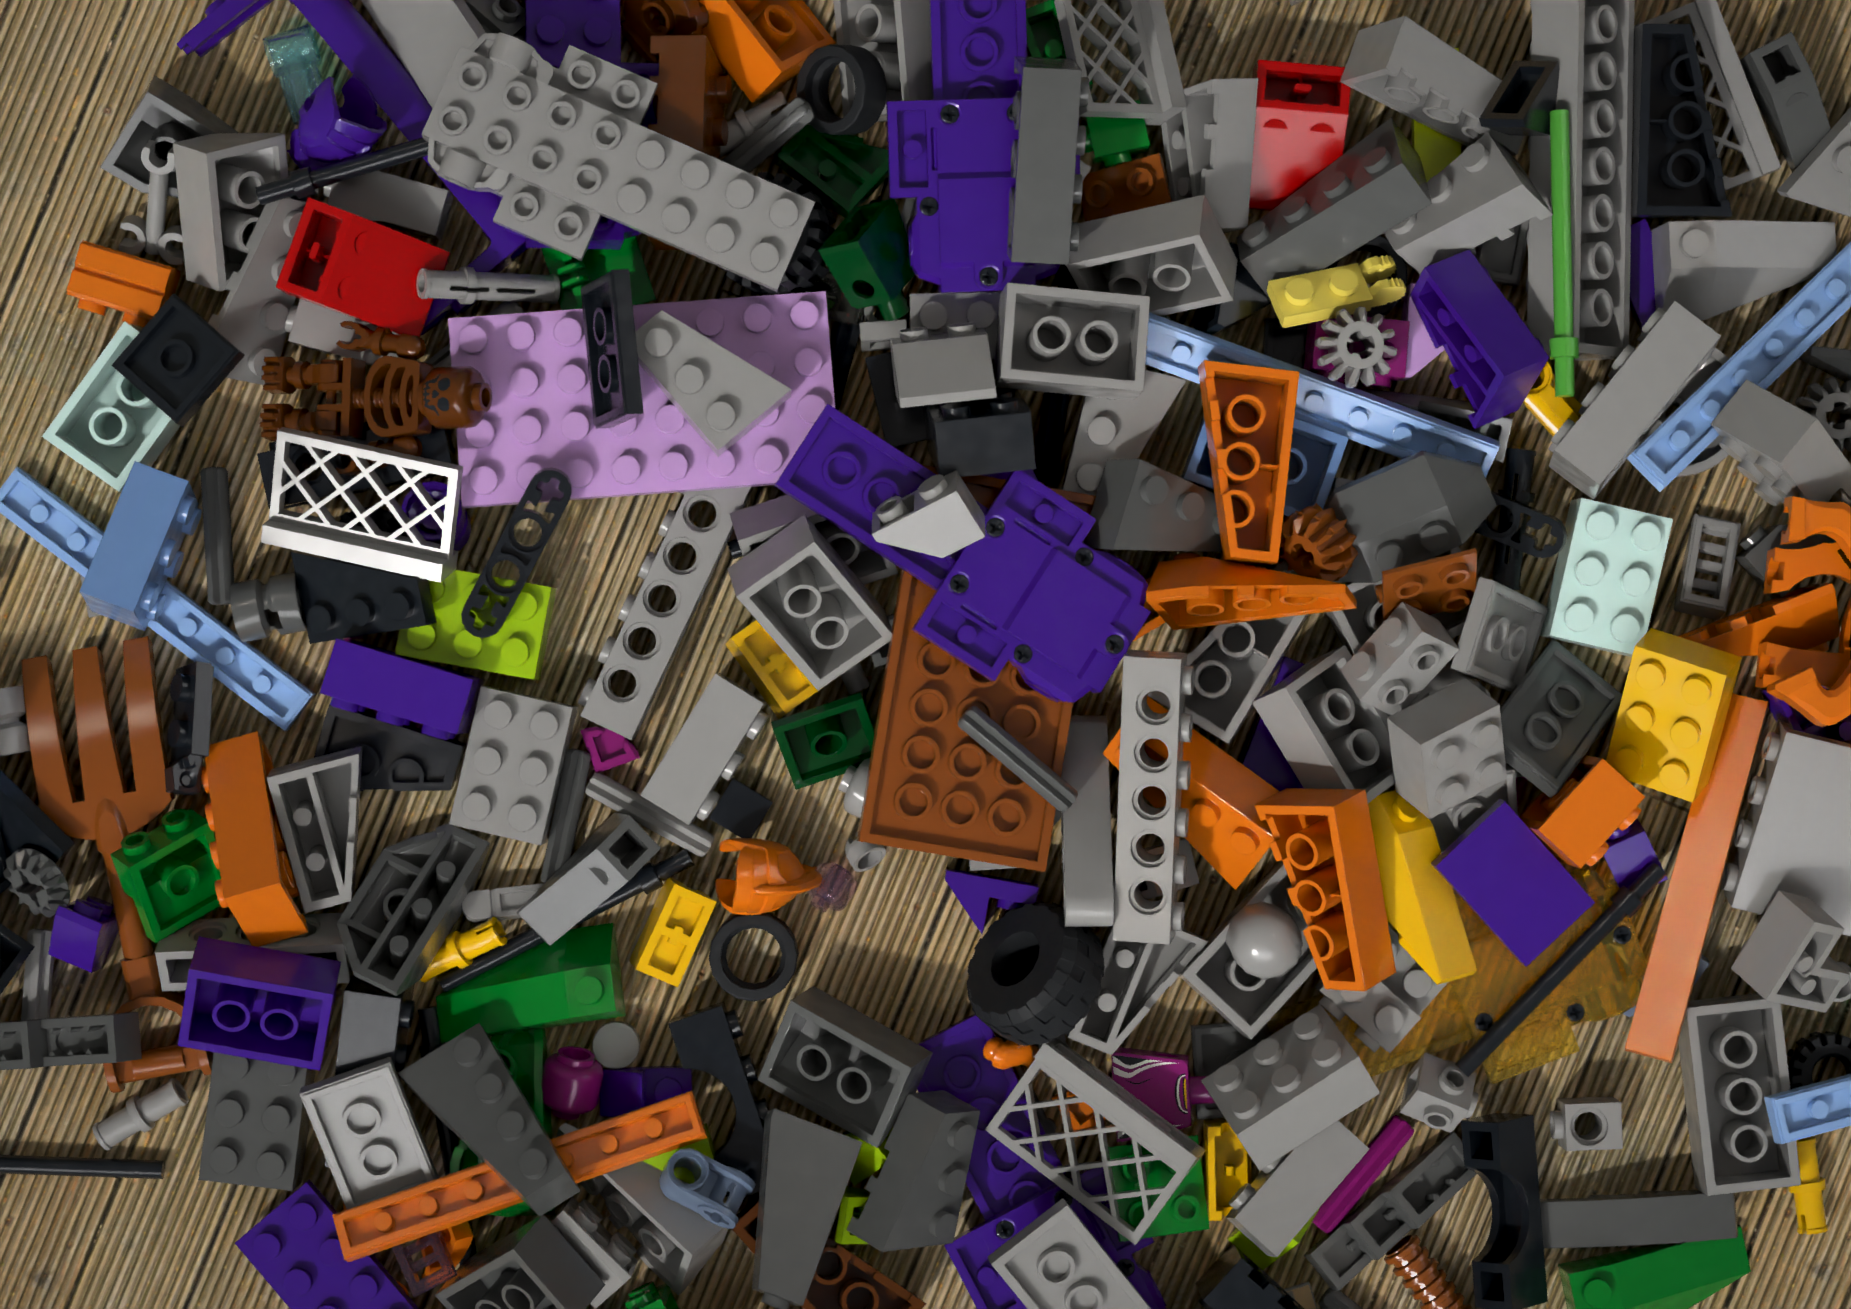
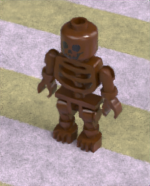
M343 321L340 325L343 328L354 329L355 334L360 335L361 339H354L352 343L339 340L336 344L343 349L356 352L370 349L373 354L383 356L377 359L371 366L366 382V361L354 358H343V360L323 359L320 360V364L311 365L308 361L296 362L292 357H264L266 365L262 366L264 375L261 376V380L265 381L263 390L271 394H293L297 389H309L312 385H317V391L326 392V404H317L316 411L309 412L306 408H294L291 404H262L264 413H260V418H262L260 427L263 428L261 437L270 441L277 440V430L282 427L308 433L318 432V435L327 437L363 438L365 412L367 423L373 433L381 437L394 439L390 443H384L382 440L371 441L368 443V446L420 456L423 446L419 439L415 437L430 434L432 425L439 429L476 427L483 419L485 412L492 405L491 388L488 383H485L481 373L471 366L434 368L431 364L416 361L424 356L426 352V344L422 338L404 333L395 335L389 328L378 327L373 331L363 324L352 321ZM389 353H393V354H397L398 357L387 356V355H388ZM337 393H342L341 404H336ZM366 459L370 465L376 462ZM353 460L345 469L336 468V471L343 475H357L361 473V470ZM383 463L376 469L385 468L388 464Z

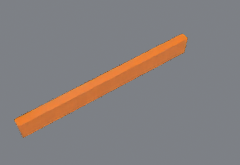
M1732 693L1709 783L1690 806L1626 1041V1051L1673 1063L1768 711V701Z
M692 1091L550 1140L577 1184L707 1139L708 1137L695 1095ZM483 1162L338 1212L332 1216L343 1258L345 1261L351 1262L524 1201Z

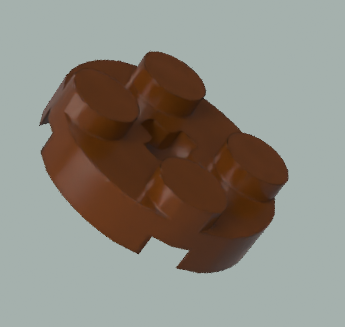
M620 0V6L624 5V15L626 18L621 21V27L627 41L639 55L652 62L658 60L655 55L650 53L651 36L703 35V28L709 23L707 9L698 0ZM658 9L665 17L666 23L664 24L659 23L657 19L659 16Z

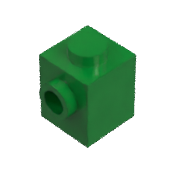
M1140 99L1134 100L1137 104H1141ZM1083 117L1084 125L1080 126H1085L1086 128L1084 154L1090 152L1093 164L1104 162L1105 168L1132 161L1131 155L1148 151L1150 142L1144 118Z

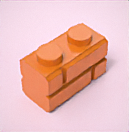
M83 240L80 243L75 267L72 270L66 291L67 295L79 299L77 305L79 309L105 316L107 308L124 312L123 322L125 321L144 328L173 293L175 294L181 271L171 266Z

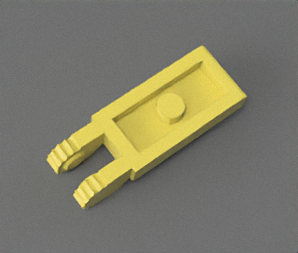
M1381 255L1380 257H1370L1360 265L1354 263L1270 280L1267 286V293L1281 326L1289 328L1336 318V312L1344 308L1352 315L1355 309L1360 306L1365 307L1366 311H1370L1371 307L1386 305L1394 301L1397 302V300L1402 299V296H1405L1407 288L1401 278L1387 279V277H1391L1395 273L1396 264L1391 256ZM1376 282L1375 284H1373L1371 287L1368 288V286H1367L1368 283Z

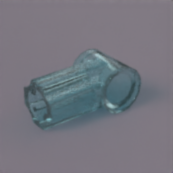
M309 24L263 38L270 67L276 78L279 77L290 116L295 125L299 124L300 107L323 82L319 65L322 64L321 56Z

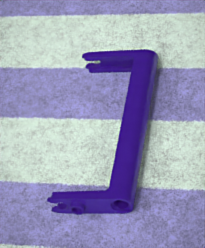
M215 0L205 11L207 17L185 34L177 43V46L181 50L183 49L187 55L195 51L202 58L274 0ZM289 0L291 4H294L351 73L365 83L377 104L408 141L423 137L422 132L432 107L405 66L350 0ZM428 156L423 157V159L428 163ZM438 176L483 229L482 232L491 242L490 246L467 267H473L476 272L499 273L528 249L526 248V238L509 233L502 226L493 222L498 209L496 194L468 190ZM434 298L421 335L430 331L453 311L460 315L474 303L471 305L460 304L457 299Z

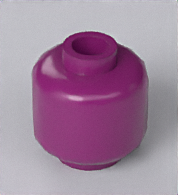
M565 1046L560 1048L557 1053L551 1054L544 1061L541 1083L543 1101L546 1107L552 1109L554 1116L561 1119L574 1120L579 1118L580 1114L591 1112L598 1105L604 1074L602 1065L595 1059V1055L591 1051L581 1047Z

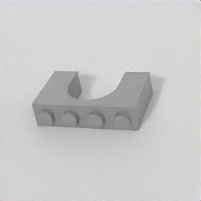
M381 171L371 172L325 186L323 191L324 197H328V205L356 214L386 227L400 229L442 241L454 196L448 190ZM302 299L299 300L298 305L292 304L285 323V331L290 332L288 341L341 358L363 360L369 366H372L377 359L383 357L373 354L370 349L356 352L343 349L336 344L339 340L352 343L354 339H361L360 335L355 334L354 329L343 328L340 325L343 321L363 324L373 331L378 328L377 326ZM389 353V354L387 355V356L398 357L397 354H393V353Z

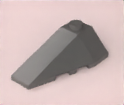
M154 75L100 168L140 192L148 194L150 171L144 167L141 161V152L149 140L155 141L156 156L159 159L167 160L168 152L175 142L208 134L239 132L195 99ZM174 168L169 173L167 196L178 198L176 170ZM296 195L290 197L305 202L308 199V197L298 199Z

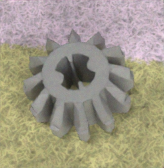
M1360 306L1355 309L1353 318L1344 308L1336 312L1337 323L1331 320L1323 322L1321 327L1329 337L1316 339L1315 346L1319 349L1328 350V354L1317 359V364L1319 366H1325L1329 363L1334 365V368L1329 373V380L1334 382L1345 373L1346 387L1354 388L1359 381V377L1366 386H1370L1376 382L1375 372L1381 375L1389 373L1391 368L1383 358L1396 356L1397 349L1393 346L1384 345V341L1395 336V331L1393 329H1387L1383 332L1379 331L1378 327L1383 322V315L1378 313L1367 322L1366 308ZM1362 341L1365 350L1359 354H1350L1348 352V344Z
M1836 377L1826 378L1823 387L1816 382L1808 385L1807 389L1810 398L1798 397L1795 404L1820 421L1841 452L1843 447L1851 452V380L1845 381L1841 387ZM1826 412H1839L1841 422L1835 424L1834 422L1827 423Z

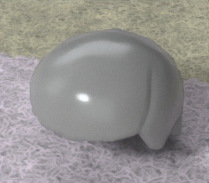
M1266 902L1244 906L1232 917L1226 935L1227 945L1236 963L1246 973L1261 979L1283 976L1297 964L1302 954V935L1296 922L1281 907Z

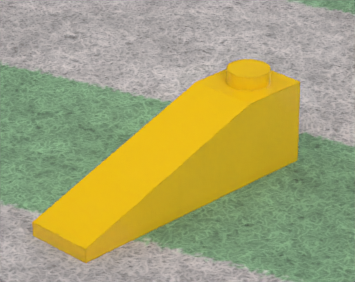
M1396 790L1378 795L1368 803L1387 921L1399 933V944L1437 985L1473 975L1477 968L1452 886L1431 864L1441 854L1433 824L1430 819L1400 796Z

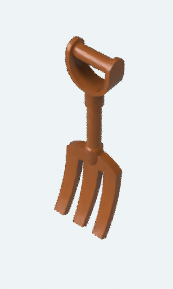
M148 636L123 641L127 718L136 791L127 792L118 753L102 652L97 646L72 650L76 727L85 801L79 802L76 801L63 741L52 662L47 655L23 659L21 664L26 720L40 809L67 836L96 840L97 849L104 858L124 958L120 961L128 995V1001L115 1013L130 1012L142 1006H162L176 1012L182 1018L185 995L176 991H162L151 939L146 936L133 898L123 891L110 855L122 848L121 841L124 837L157 818L175 798L174 793L166 792L164 769L168 767L159 708L153 644ZM178 1044L142 1050V1059L103 1063L109 1089L112 1093L124 1091L125 1083L198 1069H201L205 1076L211 1075L214 1052L181 1047Z

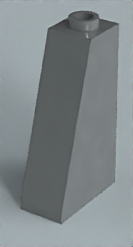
M775 1108L767 1112L764 1122L752 1289L764 1293L761 1299L762 1303L778 1309H789L790 1304L803 1306L863 1142Z

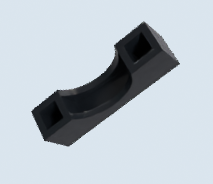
M723 1001L673 1018L668 1025L683 1068L710 1073L718 1078L732 1095L736 1107L735 1129L729 1139L716 1150L713 1158L715 1161L735 1168L753 1179L755 1188L752 1193L746 1194L748 1196L759 1192L764 1122L770 1109L765 1098L757 1100L752 1082L758 1081V1074L751 1054L742 1056L737 1038L744 1036L737 1012L735 1009L727 1011ZM727 1191V1193H726V1197H727V1199H728V1197H729V1195H730V1192H729V1191Z
M1493 1113L1462 1120L1464 1168L1474 1171L1481 1177L1488 1189L1492 1205V1223L1489 1237L1482 1251L1472 1260L1475 1308L1524 1309L1548 1302L1534 1117L1529 1114Z

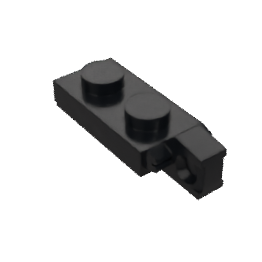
M196 661L176 669V674L171 681L170 696L174 701L173 720L169 725L167 734L168 744L171 747V761L169 762L170 765L164 769L166 792L181 795L201 793L202 758L209 756L214 666L211 663Z

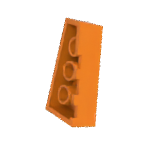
M1204 360L1198 366L1223 560L1272 566L1278 563L1299 371Z
M1147 696V704L1153 712L1159 714L1169 712ZM1121 728L1102 753L1118 770ZM1192 728L1191 742H1183V761H1190L1191 763L1189 790L1181 791V808H1188L1189 810L1187 837L1184 838L1236 890L1270 848L1269 843L1274 841L1267 820L1260 821L1254 805L1280 791ZM1149 739L1145 742V751L1151 759L1162 761L1168 758V748L1164 742L1159 739ZM1149 786L1143 789V796L1155 808H1161L1166 805V796L1160 788Z
M258 731L210 744L209 756L205 757L206 765L202 766L201 781L206 793L210 794L211 803L205 804L204 809L208 825L212 831H215L216 841L210 842L209 846L213 863L218 870L220 869L221 879L215 881V891L221 907L230 908L252 946L260 947L308 933L305 916L301 915L292 899L300 895L290 861L286 854L288 852L267 782V776L271 769L274 768L272 756Z
M1286 788L1255 804L1254 806L1260 821L1267 820L1274 841L1269 843L1276 862L1282 860L1292 886L1287 891L1292 905L1297 906L1302 911L1307 928L1303 930L1324 988L1367 991L1396 973L1366 789Z

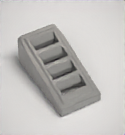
M1699 514L1693 516L1678 582L1674 611L1714 620L1720 619L1726 612L1741 523ZM1701 534L1725 538V546L1701 541ZM1698 552L1722 557L1721 563L1698 559ZM1695 571L1718 576L1717 582L1695 578ZM1692 590H1693V591H1697V592H1702V593H1706V594H1711V595H1714V596H1713V598H1710V597L1700 596V595L1691 594V593H1692Z

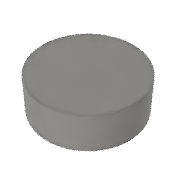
M608 1022L594 1036L592 1044L593 1053L596 1059L607 1068H624L630 1065L639 1053V1035L634 1027L626 1022Z

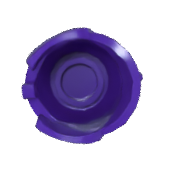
M352 75L342 87L341 91L344 95L342 107L337 105L333 86L334 78L330 76L314 90L300 107L298 129L292 131L290 149L287 150L294 163L300 169L310 166L314 170L370 153L372 146L387 130V123L377 116V104L371 91L357 76Z

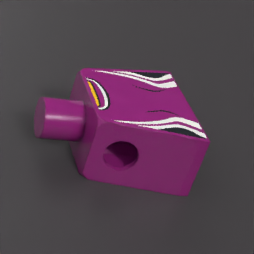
M1118 1047L1111 1055L1113 1080L1177 1129L1192 1126V1105L1215 1103L1201 1081L1207 1076H1190L1188 1055ZM1116 1131L1117 1142L1132 1140L1123 1131Z

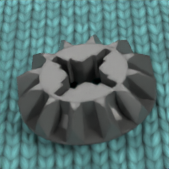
M21 848L6 859L7 868L3 874L11 882L8 889L16 893L19 897V904H27L34 915L42 913L44 916L51 918L55 915L59 905L69 903L70 890L68 883L60 868L46 855L31 848Z

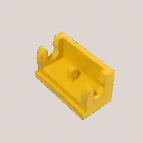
M757 620L732 636L725 643L764 700L768 702L767 704L778 719L818 692Z
M670 877L665 880L664 886L631 954L630 963L636 970L678 987L717 901L711 899L706 893L698 889L696 891L683 885V883Z
M1203 1120L1204 1149L1206 1150L1204 1152V1188L1209 1221H1222L1233 1208L1229 1205V1201L1244 1184H1252L1251 1157L1226 1120Z

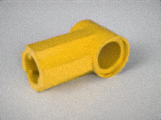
M1547 361L1523 404L1554 437L1568 418L1575 423L1582 415L1578 411L1582 405L1574 396L1555 397V375L1552 373V368Z

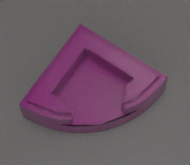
M590 727L580 730L596 773L641 758L639 751L629 739L604 727Z

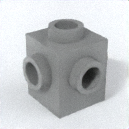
M1425 1052L1407 1075L1399 1113L1422 1121L1431 1128L1442 1129L1451 1133L1463 1118L1468 1120L1474 1113L1478 1102V1093L1473 1092L1477 1073L1473 1072L1467 1077L1455 1065L1456 1062L1444 1060Z

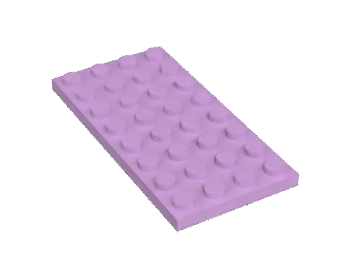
M826 291L633 305L635 331L663 310L792 389L789 399L719 457H717L640 364L639 373L643 414L612 428L596 429L593 419L583 309L448 318L451 366H471L481 373L485 383L489 384L492 391V405L485 412L481 422L472 428H456L459 465L463 466L461 482L462 507L476 508L518 504L533 476L544 468L552 467L560 469L568 475L572 484L570 500L775 485L824 407L829 404L835 408ZM552 477L548 483L540 481L537 484V487L543 491L538 503L549 502L552 497L559 499L563 497L564 493L558 489L560 483L558 479Z

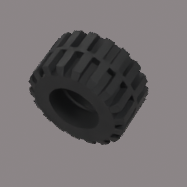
M759 172L758 177L815 201V205L777 292L728 270L721 269L726 271V275L733 281L760 296L799 293L798 288L800 287L809 291L816 286L813 279L817 275L824 278L829 271L824 267L825 262L818 249L835 231L830 226L836 222L835 217L830 210L825 208L828 204L820 196L796 179L793 180L786 174L778 172L775 176L769 172Z

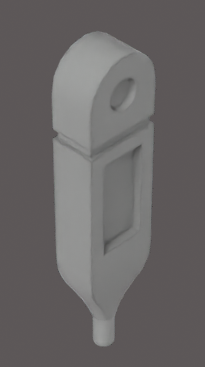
M545 883L469 892L462 902L464 916L467 920L474 923L486 922L492 917H496L499 921L519 919L521 917L516 912Z

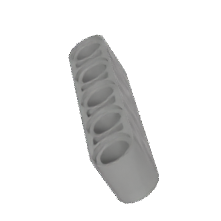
M1071 715L1061 778L1078 792V796L1069 809L1065 812L1061 811L1065 927L1113 926L1114 923L1109 760L1102 754L1108 746L1106 715Z

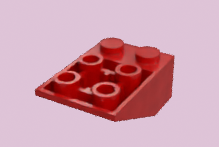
M1270 60L1257 61L1252 72V78H1258L1249 209L1271 211L1343 155L1351 87L1340 82L1345 67Z
M308 197L276 288L291 296L371 325L389 328L390 331L401 335L404 333L421 337L434 298L421 299L418 297L416 288L418 272L421 268L445 270L451 253L356 214Z

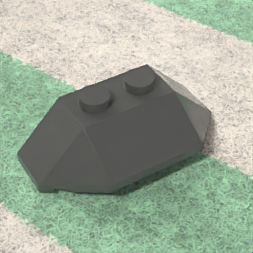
M1420 451L1334 489L1323 510L1333 507L1336 518L1339 521L1347 520L1345 528L1349 533L1357 536L1352 546L1356 548L1359 554L1354 559L1353 567L1348 570V573L1340 580L1333 582L1376 583L1382 580V571L1426 561L1463 545L1497 506L1479 463L1464 462L1449 456Z
M447 823L435 828V831L417 835L384 848L337 921V928L354 976L395 996H398L418 982L462 914V902L466 895L472 892L490 842Z

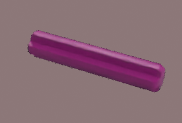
M1398 1115L1393 1116L1368 1145L1369 1150L1321 1205L1312 1222L1323 1232L1331 1233L1414 1134V1128Z

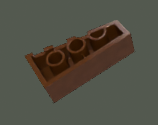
M706 35L651 36L650 53L655 55L659 62V76H649V80L658 83V88L653 97V109L657 124H648V129L720 159L721 146H726L728 142V123L726 118H724L725 104H730L732 100V80L730 75H725ZM648 236L655 250H680Z

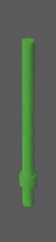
M1558 109L1550 111L1554 338L1549 339L1550 359L1555 360V397L1575 396L1574 359L1579 358V340L1574 337L1569 110Z

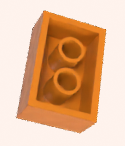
M1584 756L1555 796L1550 798L1544 792H1541L1519 818L1559 862L1581 869L1585 864H1588L1590 867L1603 857L1609 849V845L1605 841L1617 828L1624 831L1637 819L1642 811L1638 805L1645 796L1603 758Z

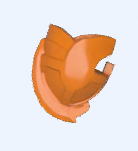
M756 838L726 839L719 844V851L736 852L740 850L736 866V881L719 878L715 881L718 900L731 913L758 915L772 912L787 904L797 894L817 888L822 883L823 878L816 866L811 867L801 864L792 850L781 843Z

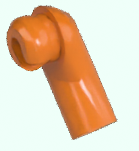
M992 1037L983 1048V1056L986 1060L992 1062L993 1067L1002 1070L1022 1064L1030 1067L1035 1059L1034 1056L1039 1051V1047L1035 1044L1028 1046L1018 1045L1011 1040L1004 1042L1000 1037Z

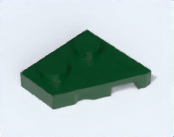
M806 125L776 156L775 162L778 167L820 196L828 206L844 218L848 216L854 207L861 206L889 176L888 150L863 144L864 138L852 135L821 133L811 125Z

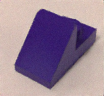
M946 868L945 881L981 934H983L989 897L998 899L996 907L1008 910L1020 908L1025 904H1032L1037 901L1038 884Z
M683 1066L603 1068L600 1116L616 1117L689 1091L693 1092V1069H685Z

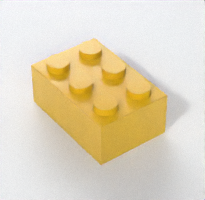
M1651 628L1634 647L1606 762L1630 782L1693 803L1709 783L1742 657Z

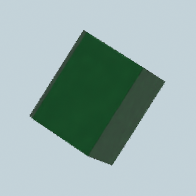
M862 692L771 722L796 790L845 774L850 765L858 768L862 761L871 758L875 731Z

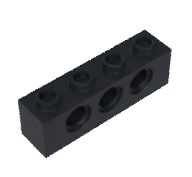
M367 421L363 423V438L331 437L368 445L369 442L382 440L384 443H390L394 440L373 433ZM432 425L430 434L415 437L419 439L423 446L419 457L458 465L450 429H439ZM276 441L268 443L270 451L257 454L269 509ZM290 443L289 458L300 473H302L301 466L303 461L312 455L304 445ZM322 450L325 456L331 452L327 450ZM335 455L329 459L335 469H345L348 467L347 455ZM388 464L385 468L374 469L386 487L407 482L395 465ZM411 469L415 475L421 472L418 470ZM323 470L317 479L307 481L320 500H323L337 490ZM428 473L427 475H425V476H424L423 478H421L420 480L427 479V478H432V477H436V476H441V475H436V474ZM288 474L286 484L292 480ZM339 474L345 483L357 476ZM363 477L349 487L353 494L375 490L366 477ZM296 484L286 490L284 509L310 504Z

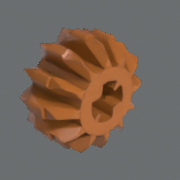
M1316 503L1305 507L1299 512L1295 511L1285 519V522L1282 524L1280 542L1282 548L1279 551V557L1285 559L1289 564L1287 572L1295 571L1301 576L1333 582L1340 580L1353 567L1352 563L1359 554L1356 548L1352 546L1357 536L1349 533L1345 528L1347 520L1339 521L1336 518L1333 507L1323 510Z

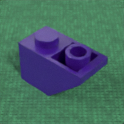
M87 896L86 901L76 899V901L59 905L54 917L48 955L91 973L102 969L118 933L116 916L112 912L114 906L105 900L93 896Z

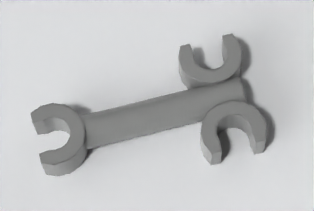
M149 140L141 152V161L144 167L150 171L146 221L135 215H129L120 223V229L132 231L136 234L138 240L124 238L119 244L118 250L135 255L144 249L148 254H159L169 264L180 265L184 262V251L176 249L172 245L171 240L183 242L181 225L170 226L165 230L169 173L175 168L174 149L172 147L168 152L167 160L159 159L155 154V141Z

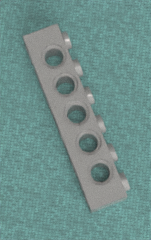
M754 487L679 492L684 495V498L677 512L669 509L658 531V535L665 537L658 553L655 554L649 551L638 573V577L644 579L637 597L629 594L621 608L618 619L624 621L617 639L611 636L608 637L599 655L598 661L605 665L597 681L589 678L580 695L578 704L584 706L581 717L629 740L636 738L726 548L727 542L734 531L729 513L744 509ZM702 501L712 503L716 509L715 521L705 528L695 526L691 520L692 508ZM679 544H690L696 551L694 565L687 570L676 569L671 562L672 550ZM666 585L674 590L676 603L670 611L660 613L653 608L651 595L657 587ZM643 627L650 629L656 637L655 648L646 655L636 653L631 646L633 633ZM620 670L631 672L636 680L635 690L628 697L616 695L611 687L613 675Z
M1129 650L1123 656L1113 941L1170 945L1176 935V931H1183L1185 903L1177 902L1178 884H1185L1187 856L1179 855L1180 837H1187L1189 810L1188 808H1181V791L1189 790L1191 763L1190 761H1183V742H1191L1193 728L1192 714L1185 713V695L1193 694L1195 679L1194 666H1187V653ZM1151 691L1164 693L1170 701L1169 712L1163 714L1153 712L1147 704V694ZM1149 739H1159L1164 742L1168 748V758L1162 761L1151 759L1145 751V742ZM1149 786L1160 788L1166 796V805L1161 808H1154L1148 805L1143 798V789ZM1145 834L1159 836L1164 843V852L1158 855L1148 853L1141 844V837ZM1144 881L1155 882L1160 886L1163 898L1158 901L1145 899L1140 893L1139 884Z

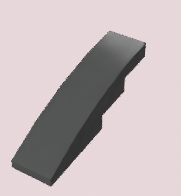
M1455 1132L1446 1135L1344 1218L1331 1233L1326 1234L1304 1254L1332 1290L1340 1291L1372 1260H1379L1411 1229L1420 1228L1476 1175L1474 1171L1464 1168L1463 1142Z
M1699 1190L1640 1191L1638 1194L1540 1199L1544 1248L1636 1246L1738 1237L1735 1193L1707 1196Z

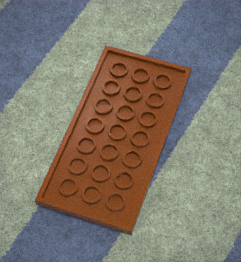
M922 465L931 472L938 475L935 467ZM983 475L961 477L974 499L986 508L990 507L1006 482L1005 479ZM1050 488L1089 515L1091 514L1096 496ZM902 569L857 841L1046 872L1056 808L958 726V721L969 707H978L1061 777L1073 703L1054 702L1038 693L1024 682L1018 669L1010 661L1006 662L996 680L990 681L913 631V626L936 591Z

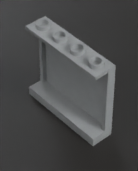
M1778 719L1774 733L1768 732L1762 747V759H1765L1761 776H1754L1750 784L1748 802L1751 803V808L1747 820L1741 819L1737 826L1734 845L1738 849L1734 862H1728L1725 866L1721 889L1724 890V894L1732 908L1764 915L1767 905L1774 899L1779 890L1809 897L1845 928L1842 935L1851 937V744L1790 729L1786 721Z

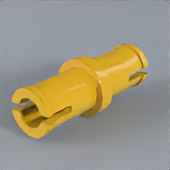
M492 917L466 932L460 933L455 931L449 934L420 980L424 983L428 982L431 978L456 966L463 969L473 963V958L498 946L507 944V938L504 936L506 932L501 922L496 917Z
M1811 1136L1808 1139L1796 1140L1801 1185L1788 1187V1191L1794 1193L1798 1223L1797 1232L1798 1234L1806 1233L1807 1235L1828 1231L1822 1190L1826 1189L1825 1178L1820 1177L1815 1144L1816 1137Z

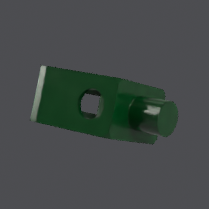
M895 199L854 207L818 249L820 255L852 307L859 309L878 305L885 321L899 319L910 310L902 289L915 273L909 263L908 236Z

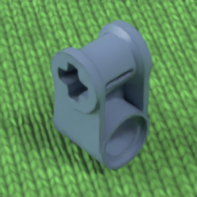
M691 1148L680 1149L675 1152L663 1168L659 1179L660 1188L667 1198L697 1212L711 1223L727 1229L736 1227L738 1223L736 1214L746 1194L752 1193L755 1188V1182L745 1173L725 1166ZM676 1167L687 1168L694 1175L695 1182L692 1184L681 1183L675 1177L673 1169ZM727 1191H729L730 1195L726 1203H724L723 1199Z

